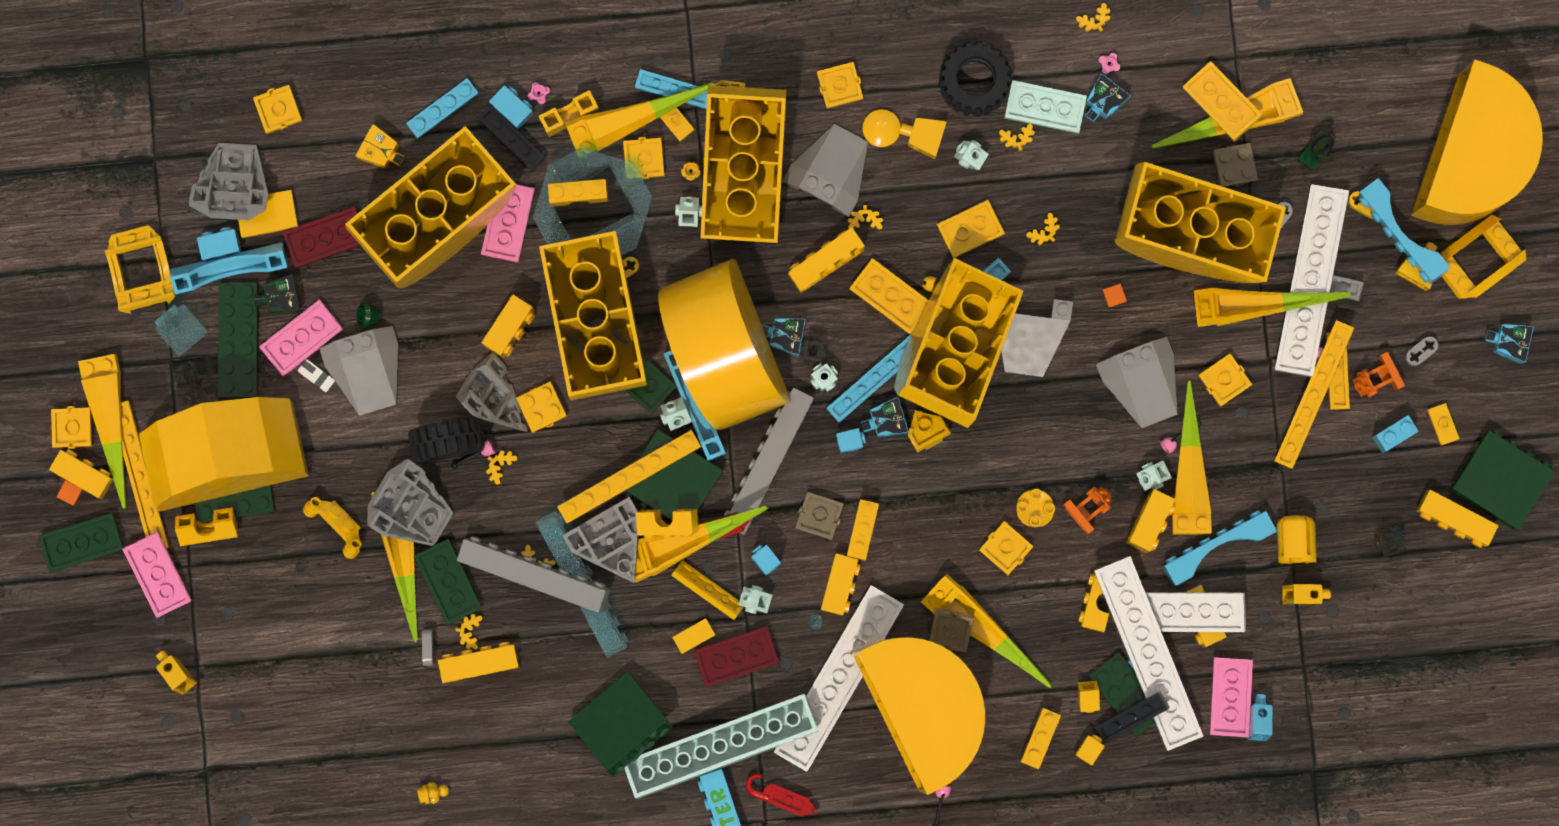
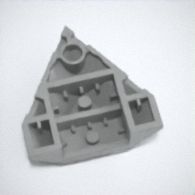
M491 353L469 373L456 398L473 417L526 432L528 429L526 424H523L521 421L520 413L522 412L516 399L517 397L512 384L508 383L506 373H508L507 368L494 353Z
M630 497L562 535L572 553L633 583L635 582L637 551L636 512L638 511Z

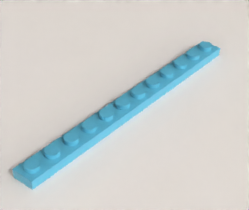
M999 258L983 271L1000 280H1003L1011 273ZM911 335L826 408L838 423L898 372L901 356Z

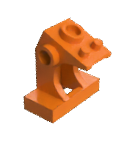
M1388 352L1378 356L1381 366L1369 372L1365 369L1357 373V378L1352 380L1356 391L1361 397L1367 394L1369 398L1379 393L1378 388L1391 383L1394 391L1405 386ZM1377 372L1382 383L1373 386L1369 376Z
M1094 486L1086 493L1088 497L1077 506L1071 500L1062 505L1086 535L1094 530L1089 521L1099 512L1104 514L1112 508L1110 505L1114 501L1112 494L1102 486L1098 489ZM1092 499L1099 508L1090 515L1084 508V505Z

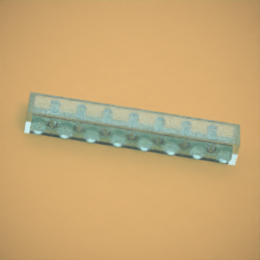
M554 511L535 521L559 568L570 571V575L575 577L577 575L585 576L589 582L595 583L591 578L593 572L589 564L585 565L582 557L572 553L562 535L569 532L564 526L566 521L562 514ZM608 600L604 611L600 613L580 606L607 658L628 648L627 643H629L625 632L620 633L618 629L620 623L616 615L611 616L609 612L611 606Z

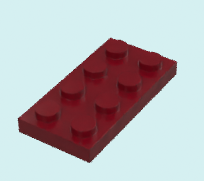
M354 206L284 231L283 235L294 267L297 269L361 246L345 226L349 220L358 214L356 207Z
M767 627L694 651L706 688L779 663Z

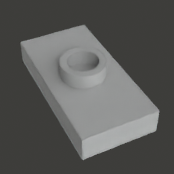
M1333 275L1330 293L1349 292L1351 296L1346 299L1359 302L1364 282Z

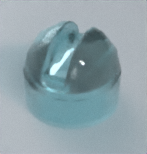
M814 613L808 619L807 625L814 630H820L821 625H824V619L818 613Z

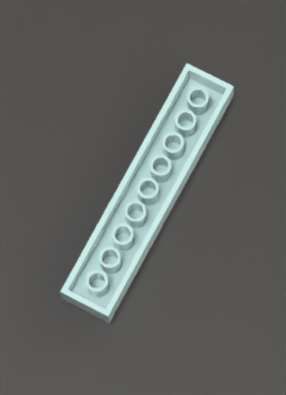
M803 694L641 754L636 761L629 763L625 767V771L634 797L639 799L819 732L808 699Z

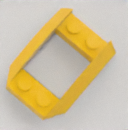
M1490 215L1441 252V256L1450 266L1449 271L1442 278L1458 299L1477 298L1526 261V250L1522 251L1499 222L1501 218ZM1483 234L1505 262V265L1475 287L1452 256Z
M149 225L111 235L108 241V248L104 251L113 280L119 312L131 314V310L165 301L170 304L175 298V293L170 280L169 264L161 236ZM153 245L162 281L127 290L118 254Z

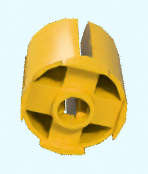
M1294 515L1285 516L1278 520V563L1316 562V523L1312 518Z

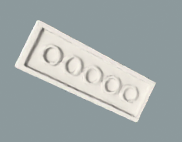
M1145 592L1161 632L1246 631L1245 592Z

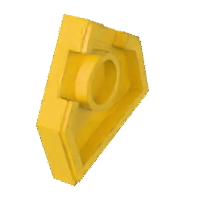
M915 410L908 437L917 453L943 441V438L951 434L941 416Z

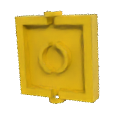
M854 62L817 71L820 94H823L826 109L863 100L860 88L861 80L859 76L857 77Z
M290 85L276 90L272 88L267 90V93L253 97L266 134L280 129L283 130L288 128V126L302 122Z
M640 137L638 140L623 141L627 180L665 177L661 138L646 139V137Z
M1228 354L1198 375L1206 386L1209 395L1213 396L1220 407L1252 385L1244 374V368L1237 364L1231 354Z
M551 381L538 388L530 389L529 392L516 398L532 433L544 427L549 428L555 425V422L567 417Z
M68 406L67 409H51L52 448L76 449V447L92 446L90 408Z
M1004 521L995 532L988 536L989 539L979 551L1008 576L1018 564L1020 565L1025 560L1024 557L1033 546Z

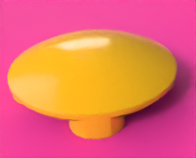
M875 110L864 120L863 134L871 145L877 147L890 146L897 141L900 135V122L897 116L888 110Z
M1039 489L1026 491L1020 496L1016 504L1018 518L1022 523L1033 528L1042 527L1049 523L1055 511L1051 497Z

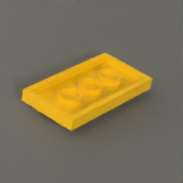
M1211 61L1182 86L1190 97L1234 142L1263 116Z
M873 258L849 288V290L909 335L914 331L928 302L925 297Z

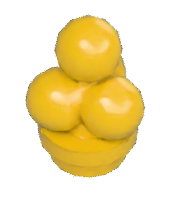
M430 782L427 786L422 785L421 788H417L420 804L437 803L440 796L445 797L449 794L448 786L441 785L438 787L436 783Z

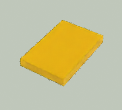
M292 190L268 194L267 206L264 212L250 220H238L241 238L298 227Z
M989 200L937 224L953 259L1005 234Z

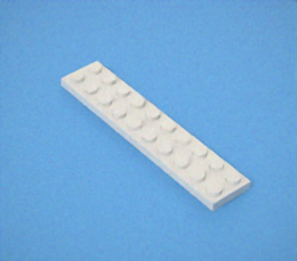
M1311 184L1290 293H1330L1349 190ZM1328 302L1286 311L1275 371L1313 377Z
M1131 556L1094 570L1145 698L1161 691L1170 706L1168 710L1153 717L1166 750L1169 751L1203 737Z
M872 585L869 587L806 696L819 732L779 746L775 749L774 753L806 772L809 770L863 677L851 652L870 643L885 639L904 604Z

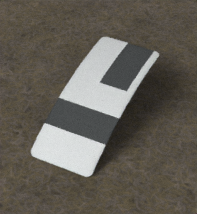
M307 359L298 369L300 374L325 392L328 391L335 381Z

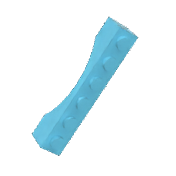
M1379 178L1360 191L1359 201L1362 206L1370 209L1372 218L1375 222L1382 224L1384 233L1389 238L1392 237L1395 240L1396 248L1401 253L1404 252L1407 255L1408 263L1413 268L1416 267L1420 273L1418 274L1424 282H1428L1431 285L1449 271L1450 266L1439 252L1417 245L1401 231L1392 214L1390 192Z
M283 242L172 268L170 280L174 293L179 294L195 290L207 283L232 275L287 268L288 259Z
M672 350L664 353L707 460L710 461L725 455V450L716 429L708 423L691 396Z
M1258 510L1249 515L1251 519L1244 522L1242 519L1233 524V529L1227 531L1225 528L1217 532L1216 538L1210 540L1208 537L1199 542L1200 546L1196 549H1193L1191 546L1182 551L1183 556L1179 558L1173 556L1165 560L1167 564L1163 568L1173 587L1192 578L1201 560L1218 545L1233 540L1260 541L1277 532L1266 511L1261 513Z

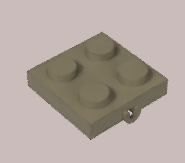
M1250 143L1227 146L1226 148L1212 151L1219 186L1229 187L1235 185V187H1240L1245 183L1258 181Z
M807 492L803 506H800L798 512L800 515L795 529L832 540L836 526H839L841 520L839 517L844 503Z
M936 608L929 641L944 648L948 647L949 651L955 650L966 653L974 615Z

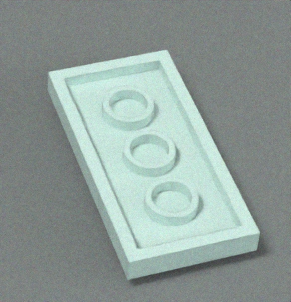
M1012 80L1004 118L1079 134L1087 96Z

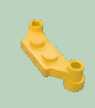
M313 497L310 501L306 502L303 507V513L311 518L319 514L346 541V545L343 548L344 556L349 559L355 558L361 547L359 539L361 527L335 500L328 502Z

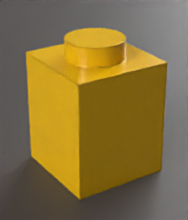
M1097 681L1078 682V703L1081 712L1092 713L1100 710Z
M1094 734L1091 737L1086 735L1074 755L1089 765H1093L1104 748V745L1101 744L1103 740Z

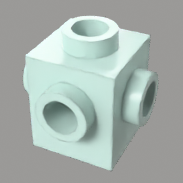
M972 140L971 142L963 141L960 143L954 157L959 160L958 163L964 168L980 170L989 154L981 149V145L978 142Z
M690 196L680 197V204H676L675 216H679V226L698 227V217H702V205H699V198Z
M826 363L824 366L819 364L812 369L813 373L811 374L812 379L810 382L816 390L820 389L822 392L826 389L828 392L836 386L835 382L838 380L836 376L839 374L833 366L829 367ZM826 373L828 379L822 380L821 374Z
M682 397L661 405L663 413L660 414L664 425L668 424L670 431L692 422Z
M1164 461L1155 465L1150 462L1142 466L1143 471L1137 473L1139 482L1145 491L1150 488L1157 490L1164 486L1162 482L1172 478Z
M752 585V588L743 587L739 606L746 607L745 611L756 614L757 611L767 613L772 594L762 592L763 588Z

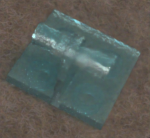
M174 304L169 310L163 311L162 316L154 321L157 325L154 329L179 357L208 333L206 328L184 304L179 307Z

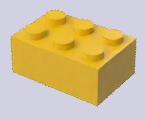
M512 295L481 343L501 358L509 357L515 348L513 347L515 341H520L523 337L526 324L530 325L534 320L535 310L523 300Z
M1155 489L1150 491L1126 544L1145 553L1155 550L1159 543L1157 537L1159 533L1164 532L1168 524L1165 520L1167 516L1172 515L1176 507L1173 504L1175 499Z

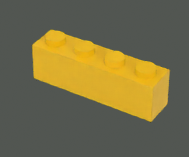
M1432 490L1425 492L1416 510L1420 513L1419 516L1427 521L1432 519L1438 522V527L1444 530L1449 528L1455 531L1454 535L1462 539L1466 537L1472 540L1471 544L1479 548L1489 546L1499 526Z
M510 642L500 643L499 648L494 649L491 646L481 647L480 652L475 653L472 650L462 651L461 656L456 657L453 656V653L442 655V659L438 660L442 683L520 668L515 645H510Z

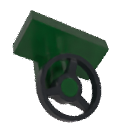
M1321 129L1298 158V161L1313 171L1332 149L1336 140Z

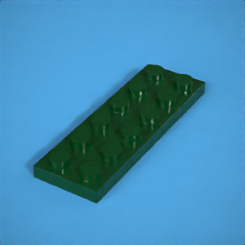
M257 282L219 283V398L258 397V307H255L253 297L258 295Z
M596 318L590 321L587 327H598L604 320ZM614 330L613 334L617 338H619L624 344L629 343L616 330ZM573 338L568 339L582 352L585 350ZM642 355L647 385L625 391L652 415L677 386Z

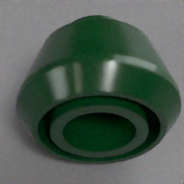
M368 302L360 304L356 313L357 322L362 328L375 325L381 316L378 308Z

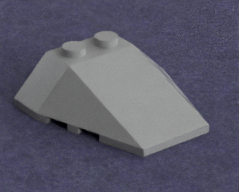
M834 124L790 165L782 182L798 191L801 189L831 205L832 209L849 217L858 202L868 141Z
M218 143L208 159L207 166L201 171L198 181L191 188L189 206L210 218L250 220L264 212L267 206L268 190L257 145Z
M393 326L362 332L336 340L320 348L326 369L359 416L397 405L399 344Z
M1167 337L1148 342L1096 364L1104 385L1114 394L1115 398L1124 406L1141 429L1177 415L1174 353Z
M406 459L386 473L368 504L367 526L383 536L435 546L453 512L443 497L435 490L433 483L426 477L424 470L409 459Z

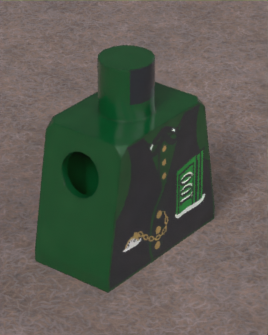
M293 274L264 284V294L253 296L255 307L267 305L269 314L300 313Z

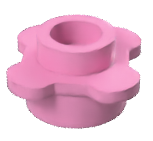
M1115 53L1099 58L1104 74L1120 69Z
M535 82L532 84L528 98L538 101L539 104H544L550 89Z

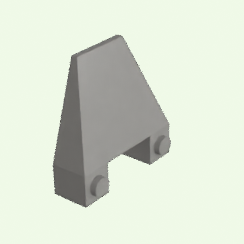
M1054 299L1052 301L1050 318L1015 313L1001 350L1004 371L1006 373L1036 377L1044 376L1071 321L1073 302Z

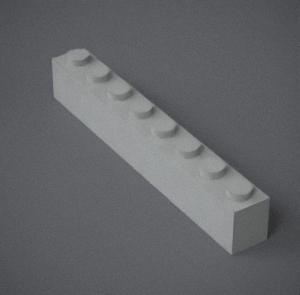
M795 388L792 391H787L791 402L785 404L783 409L778 408L774 416L777 418V421L774 425L770 424L766 432L768 438L766 442H761L757 450L760 454L757 460L752 459L748 467L751 471L748 477L744 475L739 485L742 489L739 494L735 493L731 501L734 505L731 511L726 510L724 516L759 508L814 400L813 397ZM751 521L744 527V531L740 534L745 535Z
M475 536L463 540L457 561L597 613L604 611L611 590L605 587L606 584L595 581V583L589 582L588 578L582 575L575 577L570 575V571L562 568L556 570L552 568L553 565L546 562H541V564L534 562L535 558L526 555L524 557L518 556L517 552L511 549L504 551L499 549V545L491 542L485 544L481 542V538Z

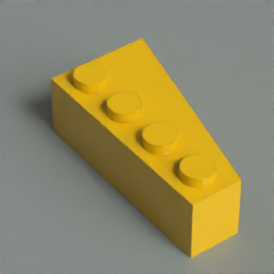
M852 227L847 231L841 232L832 242H826L821 246L822 249L816 253L813 251L805 257L806 260L801 264L797 262L789 268L788 276L800 293L864 251L865 245Z

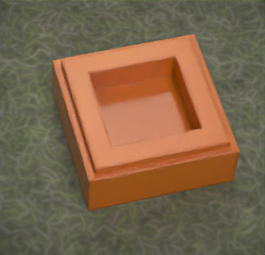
M1121 283L1102 290L1108 308L1127 302Z
M65 480L57 498L75 506L83 489Z

